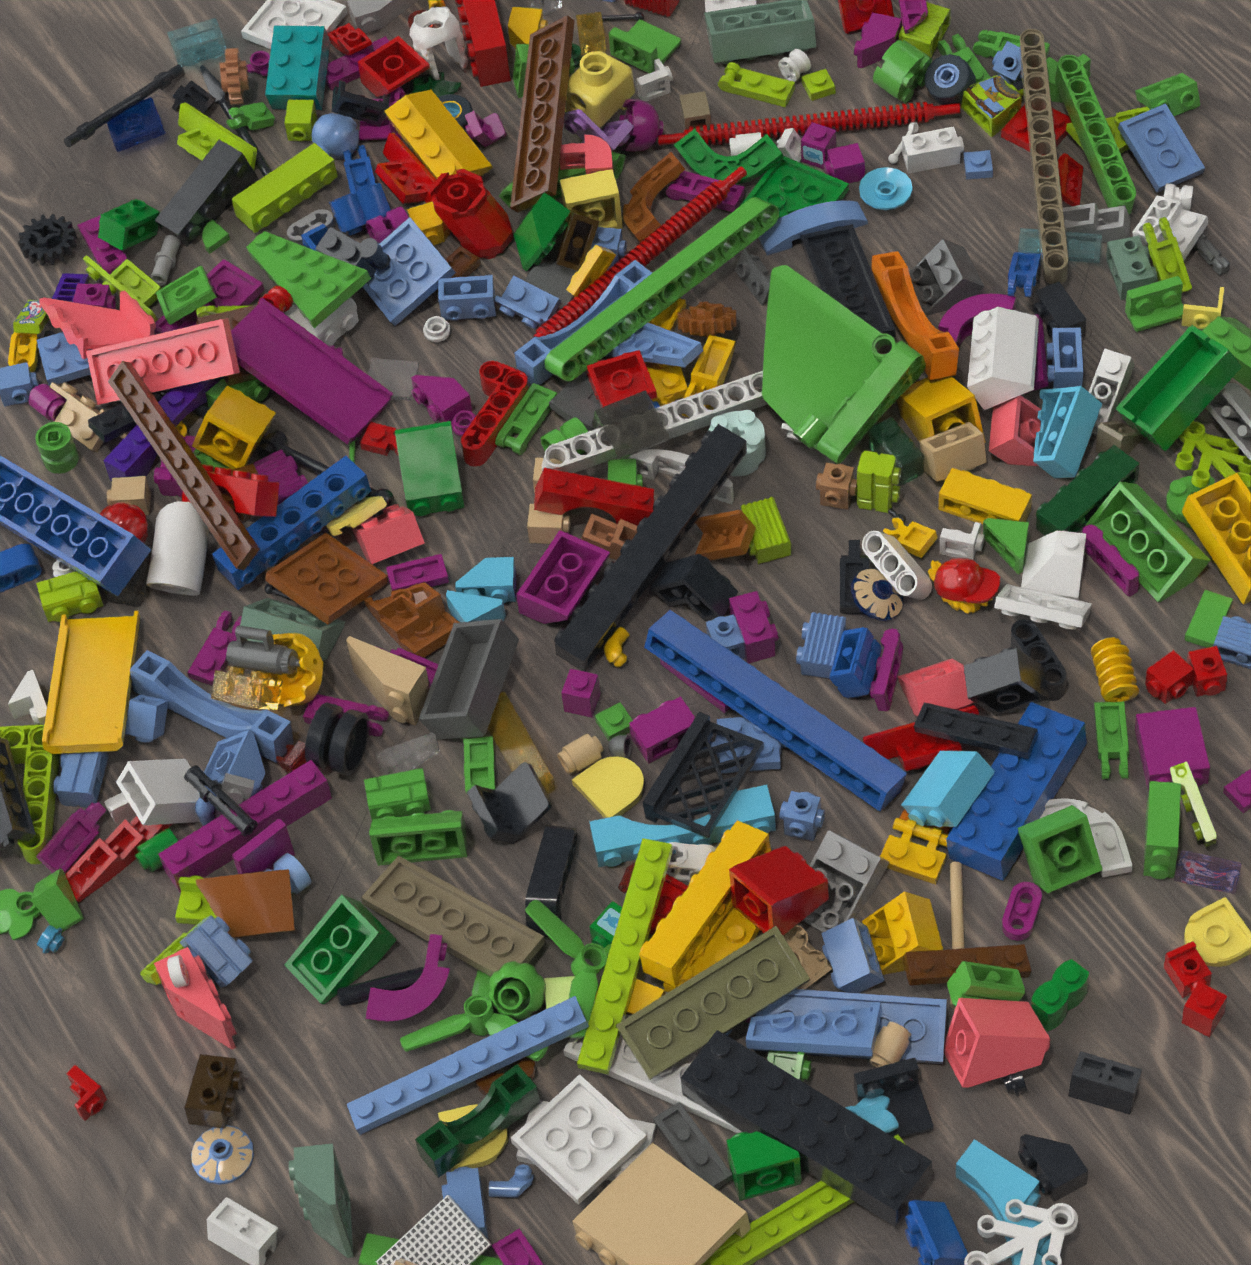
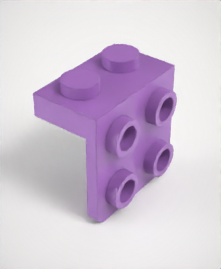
M580 109L565 112L563 125L570 133L577 134L583 140L581 143H585L584 135H594L606 141L611 150H615L617 146L620 147L630 138L629 132L634 127L625 119L607 123L601 130Z

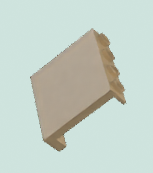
M653 1142L572 1221L576 1231L575 1239L584 1249L589 1250L591 1248L598 1253L600 1260L605 1265H702L734 1232L742 1238L751 1229L747 1212Z

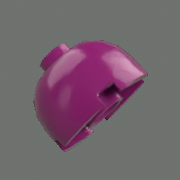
M626 99L622 106L627 108L625 115H620L619 121L627 119L634 127L629 132L630 138L624 143L625 146L621 150L640 152L650 149L656 142L658 135L663 133V121L659 120L658 112L647 101Z

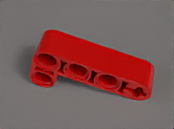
M487 361L479 369L482 391L489 398L461 437L464 461L469 466H481L489 459L497 447L495 441L498 433L529 389L528 378L524 372L498 361Z

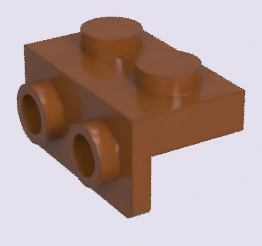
M741 510L699 517L695 524L703 532L695 555L701 554L709 560L744 555L747 553L756 527Z

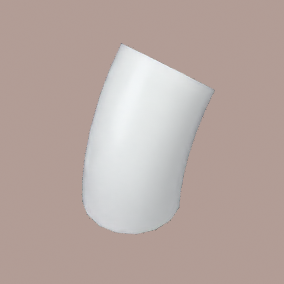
M177 501L168 504L160 510L156 517L152 554L146 583L147 586L153 589L182 595H200L209 528L190 502Z

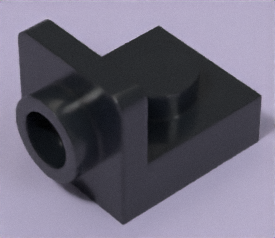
M191 80L186 87L181 85L174 93L172 98L175 99L172 109L177 111L180 104L186 102L205 115L214 104L216 98Z

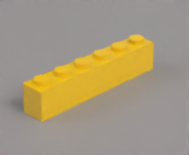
M738 820L730 830L728 829L724 832L719 846L714 852L712 851L708 854L703 868L698 874L696 873L692 876L687 890L682 896L676 898L671 912L666 918L660 920L655 934L642 945L639 957L644 973L672 986H676L732 907L729 869L734 865L770 852L771 847L768 833Z

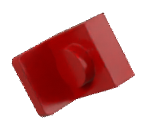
M74 1065L66 1075L72 1084L69 1086V1089L80 1099L75 1104V1108L79 1116L86 1121L91 1115H96L103 1108L107 1098L101 1086Z

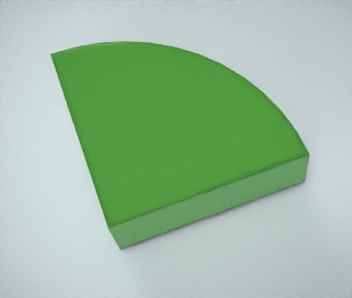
M213 219L207 223L202 233L203 243L209 254L230 240L229 233Z

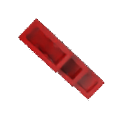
M136 816L131 822L125 819L105 841L99 838L65 874L76 901L80 902L129 866L136 859L135 855L139 853L137 846L169 828L172 824L143 825Z

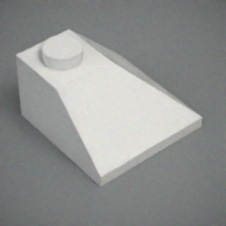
M1057 530L1028 543L1021 587L1079 600L1086 534Z

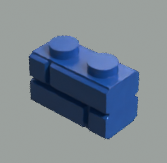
M862 627L842 632L829 679L838 687L843 697L864 696L870 692L876 671L877 659L880 657L882 647L876 639H873L874 636L868 628Z

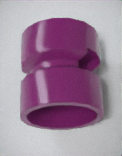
M399 206L386 212V217L379 215L366 221L370 238L375 239L380 244L409 217L405 210Z

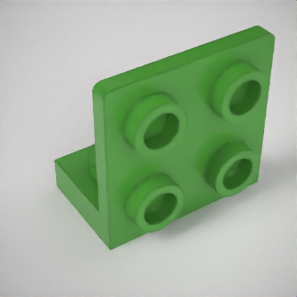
M639 20L628 32L614 27L608 33L610 54L647 73L655 72L654 60L660 59L663 64L681 44V38L643 20Z

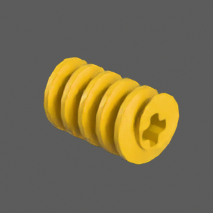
M1115 637L1105 638L1095 643L1091 648V656L1093 657L1098 684L1106 702H1125L1135 698L1139 694V688L1136 685L1137 679L1133 675L1132 660L1128 656L1129 648L1122 645L1121 641Z

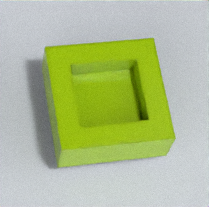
M826 69L802 76V85L811 101L836 94L835 85Z

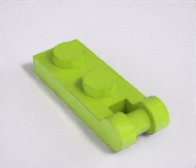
M733 62L727 64L724 70L725 75L721 76L718 81V87L722 91L782 107L787 106L795 90V82L743 69Z

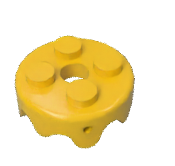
M303 634L272 635L274 644L287 646L298 653L300 667L297 666V673L295 670L292 674L283 675L258 671L255 675L256 682L270 691V700L274 703L284 704V707L305 705L316 696L320 689L323 674V660L320 657V653L312 640Z

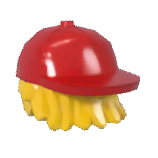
M953 558L943 564L939 561H931V568L928 570L929 578L934 582L935 590L943 602H948L952 609L956 611L961 609L967 614L970 612L975 613L980 610V606H988V601H992L999 590L1000 576L998 573L980 567L972 559Z

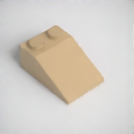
M349 636L346 642L354 673L396 721L401 723L407 722L416 726L430 690L426 667Z

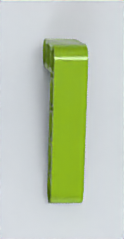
M44 725L0 727V738L8 740L15 764H25L23 793L36 833L29 842L18 839V844L27 862L35 865L41 864L42 862L36 856L52 838L56 800L54 780L58 776L60 754H52L44 750L43 745H41Z

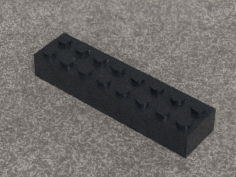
M716 1030L680 1077L682 1095L742 1132L753 1133L758 1131L798 1151L801 1169L897 1227L907 1213L908 1203L917 1199L932 1178V1160Z

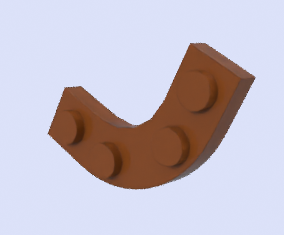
M672 152L637 181L630 191L632 198L629 204H624V222L639 242L661 226L651 211L652 202L656 195L668 183L675 181L686 170Z

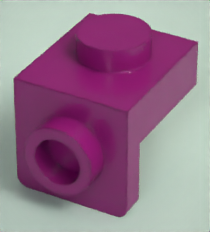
M475 111L464 115L468 123L465 126L468 135L472 140L476 139L484 147L507 135L497 113H493L484 119Z

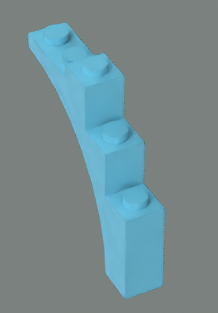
M974 1139L956 1163V1178L979 1196L991 1210L996 1220L1030 1228L1042 1223L1028 1218H1023L1019 1222H1012L1005 1215L1006 1204L1012 1199H1018L1026 1205L1036 1207L1041 1198L1039 1194L1040 1181ZM1018 1207L1009 1209L1012 1214H1019L1021 1212ZM1051 1234L1039 1240L1034 1265H1041L1042 1257L1048 1253ZM1005 1236L1006 1242L1014 1239ZM1023 1250L1011 1256L1012 1265H1020ZM1049 1260L1045 1262L1046 1265H1055Z

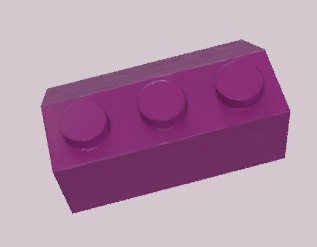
M559 530L517 592L519 613L543 624L568 620L609 558L610 552Z

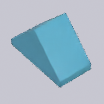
M447 590L446 598L449 612L460 623L494 619L505 620L506 614L502 599Z

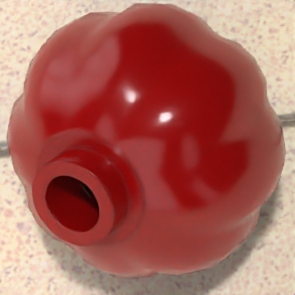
M119 502L108 505L99 513L101 516L135 535L144 544L146 543L148 523L145 513L138 506Z

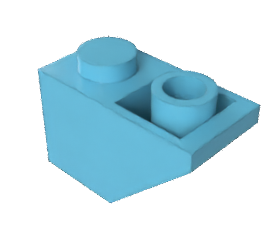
M514 557L484 558L456 582V592L502 599L503 603L516 602V567Z

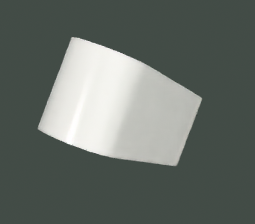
M870 531L864 536L862 541L864 553L899 594L917 600H922L929 596L932 590L930 578L895 537L878 531Z

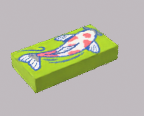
M39 300L27 301L13 323L14 332L27 334L41 333L49 320V316L39 304Z

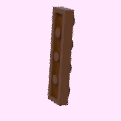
M1025 944L905 952L903 956L909 986L947 983L953 973H956V969L962 961L1017 969L1021 978L1029 977L1032 971Z

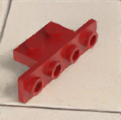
M389 133L383 149V155L390 162L378 163L375 173L403 204L418 201L432 202L429 188L435 182V177L395 133Z
M975 705L958 709L959 711L979 715L978 708ZM915 722L863 737L864 744L873 748L886 759L897 757L905 771L918 770L931 764L939 751H962L959 742L915 732Z

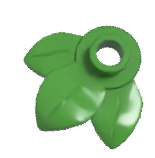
M14 889L0 891V934L9 932L12 940H17L30 932L33 920L41 914L31 901L32 892L19 893ZM32 906L30 909L24 910L25 907Z

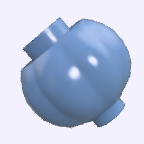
M335 113L325 114L313 126L312 142L316 143L333 159L342 160L344 159V151L349 149L352 155L358 147L359 132L356 129L357 124L351 117Z

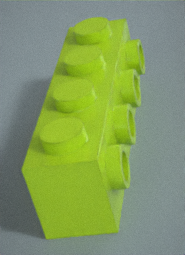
M313 143L233 197L232 203L236 217L254 233L267 227L278 217L289 212L293 207L308 199L315 192L338 177L334 159L316 143Z

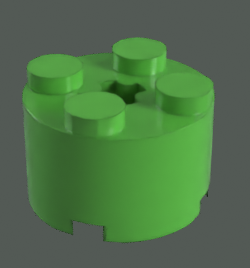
M903 39V41H896L882 57L885 63L882 68L876 67L873 82L898 100L907 103L912 98L914 89L917 86L923 87L925 85V74L932 62V58Z

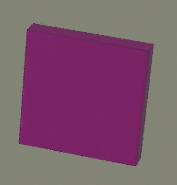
M279 818L233 853L232 856L238 874L263 872L266 869L273 870V864L283 855L289 853L295 856L287 826Z

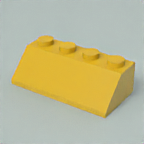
M432 90L405 95L385 110L390 123L435 179L441 173L457 174L456 170L460 169L483 176L493 168L491 163Z

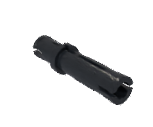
M194 765L187 770L184 779L200 793V798L204 802H210L243 836L253 833L258 825L257 821L252 819L222 790V785L217 780H212L198 765ZM204 785H206L216 796H214ZM225 805H227L237 816H235Z

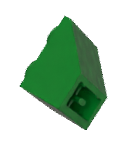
M545 192L514 233L521 265L525 271H528L533 264L537 266L541 263L545 255L549 253L556 243L555 241L558 236L562 234L568 225L565 219L571 211Z

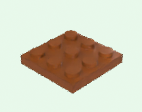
M324 533L267 571L265 581L329 625L385 586L388 582V575L329 534Z

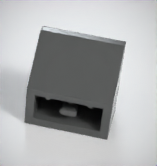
M942 239L909 271L914 290L925 313L928 315L949 310L958 302L975 296L984 288L965 247Z

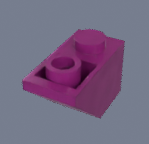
M872 12L869 22H864L861 41L857 40L854 47V56H857L858 68H864L883 60L882 57L892 44L899 40V33L902 28L901 18Z
M414 375L411 377L413 386L411 393L418 404H423L427 408L428 414L435 422H452L455 414L462 410L473 412L470 395L454 378Z

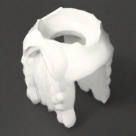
M432 7L428 11L417 14L410 28V37L413 41L414 50L430 64V68L425 72L435 80L440 79L432 47L444 41L448 54L460 64L462 69L466 68L468 58L465 53L463 34L460 31L457 18L451 13L448 7ZM435 23L441 24V27L437 29L428 27Z

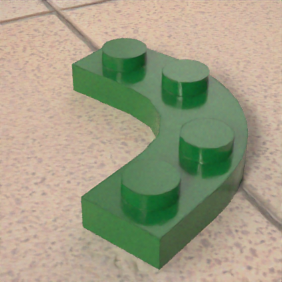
M695 128L674 144L682 157L698 175L723 181L742 166L747 171V175L736 185L759 177L784 157L767 134L746 151L727 157L719 155L709 148Z

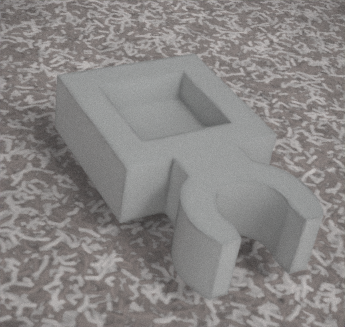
M225 773L221 783L222 790L239 805L250 798L255 780ZM216 809V817L221 816V813Z

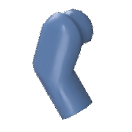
M205 786L214 796H216L207 786ZM199 798L195 804V812L202 826L215 819L213 815L215 807L210 802H204Z
M522 1164L515 1168V1175L509 1181H490L489 1197H519L532 1185L534 1179L532 1169L528 1165Z

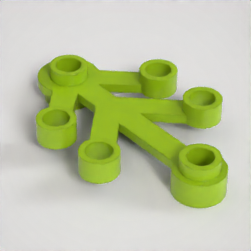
M1193 421L1179 436L1184 445L1182 451L1177 454L1175 466L1180 470H1190L1194 461L1192 453L1196 447L1202 455L1198 469L1192 475L1191 483L1199 488L1208 486L1211 464L1224 478L1235 474L1236 472L1227 464L1231 463L1238 465L1240 472L1237 473L1251 493V475H1249L1251 474V461L1247 456L1238 455L1240 448L1232 438L1225 439L1207 434L1203 424ZM1210 445L1221 447L1222 450L1212 448Z

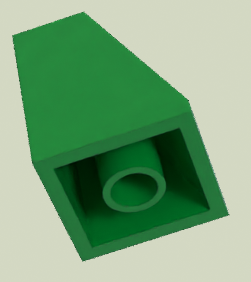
M451 421L395 430L406 505L409 510L413 511L414 516H425L443 511L451 512L456 509L465 508Z

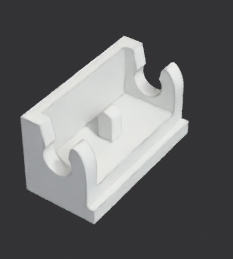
M227 1197L207 1218L208 1240L250 1265H264L266 1251L269 1249L274 1252L276 1249L278 1227Z

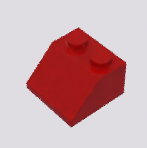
M397 36L357 61L361 83L376 97L390 94L430 68V64L400 36Z

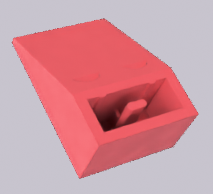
M186 947L154 963L164 991L177 1016L231 1050L236 1048L232 1036L237 1033L231 1022V1016L225 1004L221 1003L212 979L209 980L200 956L193 957L189 948ZM181 955L189 977V985L176 988L173 985L167 966L168 959Z

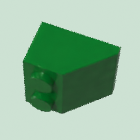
M758 1131L753 1133L741 1132L726 1140L729 1169L733 1175V1182L739 1201L801 1185L800 1156L798 1151Z

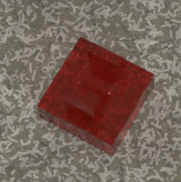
M300 740L295 745H286L288 754L284 758L281 756L276 757L280 767L285 769L287 774L307 763L305 758L306 743Z

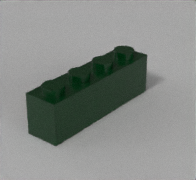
M1112 445L1106 452H1100L1089 467L1082 468L1072 482L1060 487L1056 495L1049 502H1044L1039 506L1036 511V529L1045 536L1057 530L1079 533L1119 482L1134 484L1138 481L1140 463L1115 445Z

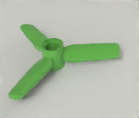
M535 899L529 903L525 911L564 953L574 958L571 970L575 978L571 981L569 998L574 996L577 998L586 1021L589 1023L598 988L596 976L605 968L611 944L607 945L604 949L594 943L584 946L581 939L539 900ZM585 959L590 960L594 966L587 964ZM587 1028L568 1037L583 1038Z
M478 970L472 989V996L464 1003V1014L450 1016L401 1037L400 1042L404 1051L407 1052L460 1034L468 1028L475 1035L483 1036L489 1034L491 1036L518 1022L509 1016L494 1013L492 1002L488 997L490 976ZM548 1046L526 1057L539 1061L545 1056Z

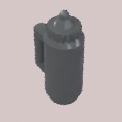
M238 625L235 630L237 641H231L226 652L228 663L233 664L236 668L283 675L292 674L297 666L300 667L298 653L287 646L274 644L271 630ZM247 639L259 640V641H263V642L252 641V640H247Z

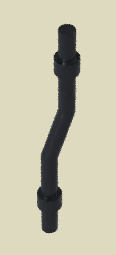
M178 64L167 72L159 73L152 82L111 107L92 121L82 123L76 128L75 132L64 138L65 145L72 147L81 140H87L95 134L97 129L138 104L157 90L165 89L172 84V80L184 73L183 67Z

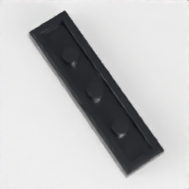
M925 702L914 724V730L918 733L1029 759L1039 735L1036 728Z

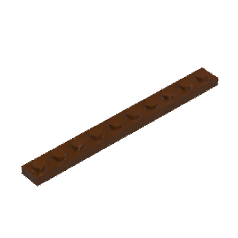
M122 361L108 380V383L235 568L245 570L260 548L131 362Z

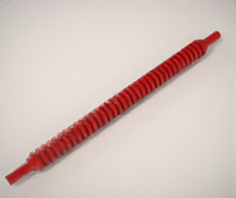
M927 101L922 102V107L920 102H916L915 108L913 103H909V109H907L906 104H902V109L897 104L895 105V110H893L892 105H888V111H886V106H881V112L879 107H874V112L872 107L867 108V113L865 108H861V114H859L858 109H854L853 115L851 109L847 110V115H845L844 110H840V116H838L837 111H833V117H831V112H826V117H824V112L819 113V118H817V113H813V119L810 118V114H806V120H804L803 115H799V120H797L796 115H793L792 121H790L789 116H785V122H783L782 117H778L777 123L776 118H771V123H769V118H765V124H762V119H758V125H755V120H751V125H748V120L744 121V126L741 125V121H737V127H735L734 122H730V128H728L727 123H723V128L718 123L716 124L717 129H714V124H710V130H707V125H703V130L700 131L699 125L696 126V131L708 146V140H711V145H716L715 140L717 139L720 145L722 144V139H725V144H729V138H736V135L761 132V137H764V134H767L769 137L770 134H773V139H776L777 133H779L781 138L785 129L794 128L797 134L800 131L801 136H804L805 130L809 128L812 122L831 129L834 127L836 132H839V126H841L842 131H846V126H848L849 131L853 130V125H855L856 130H860V124H862V129H867V123L869 128H874V123L876 128H880L881 122L883 127H887V121H889L890 126H894V121H896L897 126L901 125V120H903L904 125H908V119H910L911 123L915 122V118L917 123H922V118L924 123H927L930 119H934V116L960 114V105L956 103L933 106V103L927 104ZM693 126L683 130V133L658 135V145L677 143L693 130Z
M740 166L723 181L712 182L710 186L706 187L705 190L687 203L685 207H682L680 211L676 212L675 215L646 237L644 241L640 242L624 258H621L619 262H616L614 266L604 272L593 284H590L588 288H585L583 292L567 303L557 314H554L546 323L537 328L533 338L553 334L576 321L600 298L614 276L634 260L646 267L647 264L665 251L667 247L684 235L687 230H690L692 226L701 221L717 205L726 200L727 194L730 193V188L745 177L747 171Z

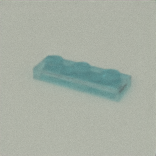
M1020 228L1019 253L1041 254L1038 229ZM1065 232L1068 261L1100 262L1102 234Z

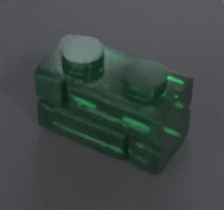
M893 417L869 429L870 450L877 452L878 455L883 453L895 456L896 467L901 468L898 483L900 486L907 484L924 473V454L918 447H915L913 441Z

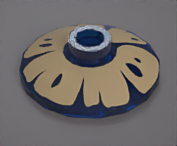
M864 569L855 575L851 583V594L855 604L864 614L879 621L892 620L900 614L903 608V595L894 589L879 570Z

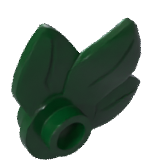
M438 72L439 80L433 79L429 74L413 78L409 89L411 94L432 90L437 97L456 93L461 87V82L444 80V72Z

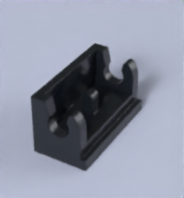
M340 80L339 87L335 86L333 89L331 112L380 127L387 116L385 110L389 108V95L383 94V101L369 99L363 95L345 91L346 83Z
M1080 1051L1071 1075L1068 1096L1130 1115L1135 1095L1138 1092L1142 1069Z

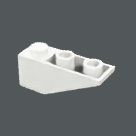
M1104 349L1089 389V393L1102 403L1092 430L1093 434L1097 435L1100 422H1110L1116 410L1115 408L1118 406L1126 390L1135 366L1130 356Z

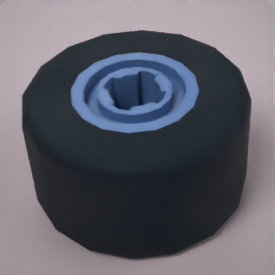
M952 54L943 55L935 59L929 65L925 74V85L929 93L941 105L956 103L961 105L963 92L971 85L976 84V77L968 63L960 56Z

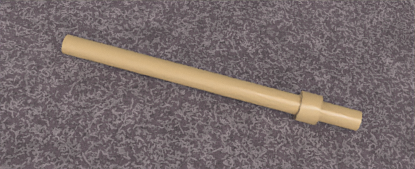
M952 862L950 863L952 949L964 948L962 863ZM950 997V1007L954 1009L955 1012L956 1006L953 1005Z

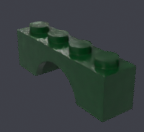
M518 1064L492 1082L485 1098L471 1112L455 1121L444 1122L440 1120L418 1136L415 1141L419 1156L438 1178L540 1104L537 1086Z

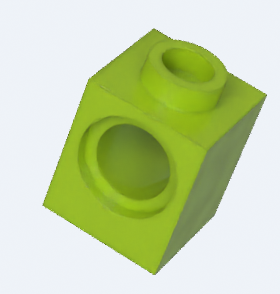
M288 100L284 122L288 141H312V130L317 121L314 100Z

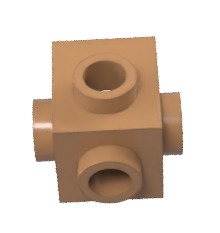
M826 463L824 472L818 473L816 480V490H820V505L849 509L852 496L857 494V479H854V467L844 464Z

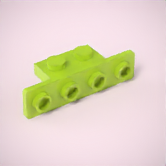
M188 103L180 104L178 125L188 132L178 135L177 145L203 160L220 139L242 152L254 170L257 155L255 147Z
M87 255L83 258L88 266L85 271L95 281L100 279L103 281L102 285H109L112 295L117 293L120 296V292L125 290L132 299L138 301L140 307L147 315H151L155 322L158 321L154 312L148 307L158 299L156 292L162 288L130 260L126 259L111 274H108Z

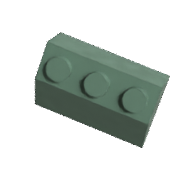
M265 598L244 606L240 626L271 630L272 635L285 633L303 634L316 645L322 660H326L344 628L345 621L336 619L327 625L306 609L271 598ZM247 639V640H252V641L263 642V641H259V640Z

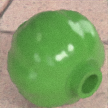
M510 961L503 964L499 970L491 975L488 997L499 1014L518 1020H525L542 1007L545 1000V980L531 964ZM513 977L505 985L502 983V979Z

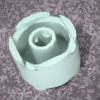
M751 410L732 411L715 416L711 420L710 431H713L717 424H720L747 441V453L734 469L731 476H745L756 471L758 465L762 460L764 461L766 456L765 430L761 421Z

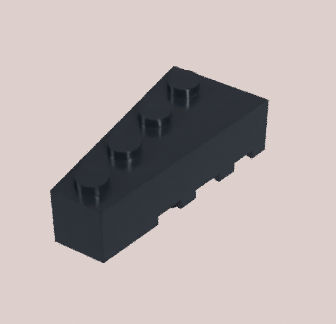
M219 139L155 221L164 234L176 236L181 244L188 247L203 232L210 220L213 219L215 221L233 204V197L254 184L259 178L242 152Z

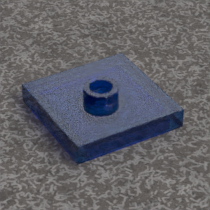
M152 97L142 100L107 123L117 152L166 134Z

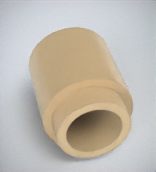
M586 733L562 747V751L557 756L568 774L574 771L579 773L601 760V752L604 749L596 736L591 737Z
M890 1021L887 1026H883L876 1037L873 1055L870 1056V1063L877 1068L899 1062L910 1044L908 1039L911 1033L895 1022Z

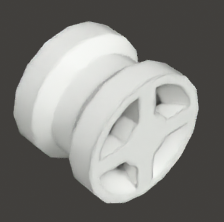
M794 49L790 52L788 58L784 57L778 62L782 75L787 80L793 82L800 78L801 73H807L811 69L809 58L800 49Z

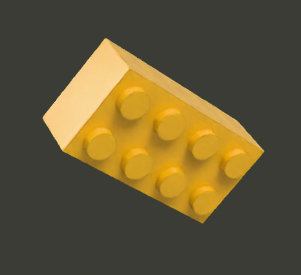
M1235 473L1189 495L1182 509V514L1244 605L1251 601V493L1238 473Z

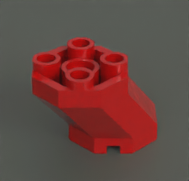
M465 169L456 170L457 174L449 175V172L441 173L429 188L436 214L457 237L463 248L477 257L495 258L498 253H502L514 238L508 214L483 185L481 176Z

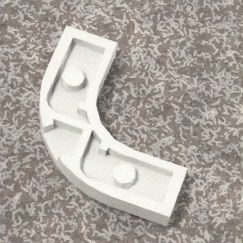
M1076 799L1048 800L1045 805V811L1040 818L1071 805L1087 815L1103 869L1100 871L1102 878L1132 872V862L1124 836L1119 826L1106 812L1101 813L1089 807L1087 802Z

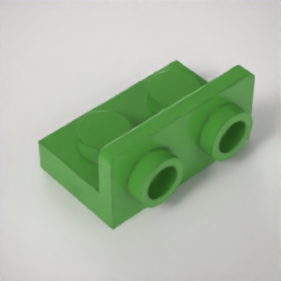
M1183 73L1135 90L1137 101L1147 106L1150 110L1166 104L1173 116L1200 106L1197 82Z
M1179 276L1127 291L1125 313L1135 331L1138 332L1182 318L1184 307L1181 302L1183 283Z

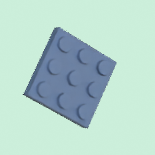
M410 217L380 243L382 251L390 257L389 265L385 269L380 270L372 262H369L376 272L368 284L366 283L362 286L394 326L438 289V279L450 278L456 273Z

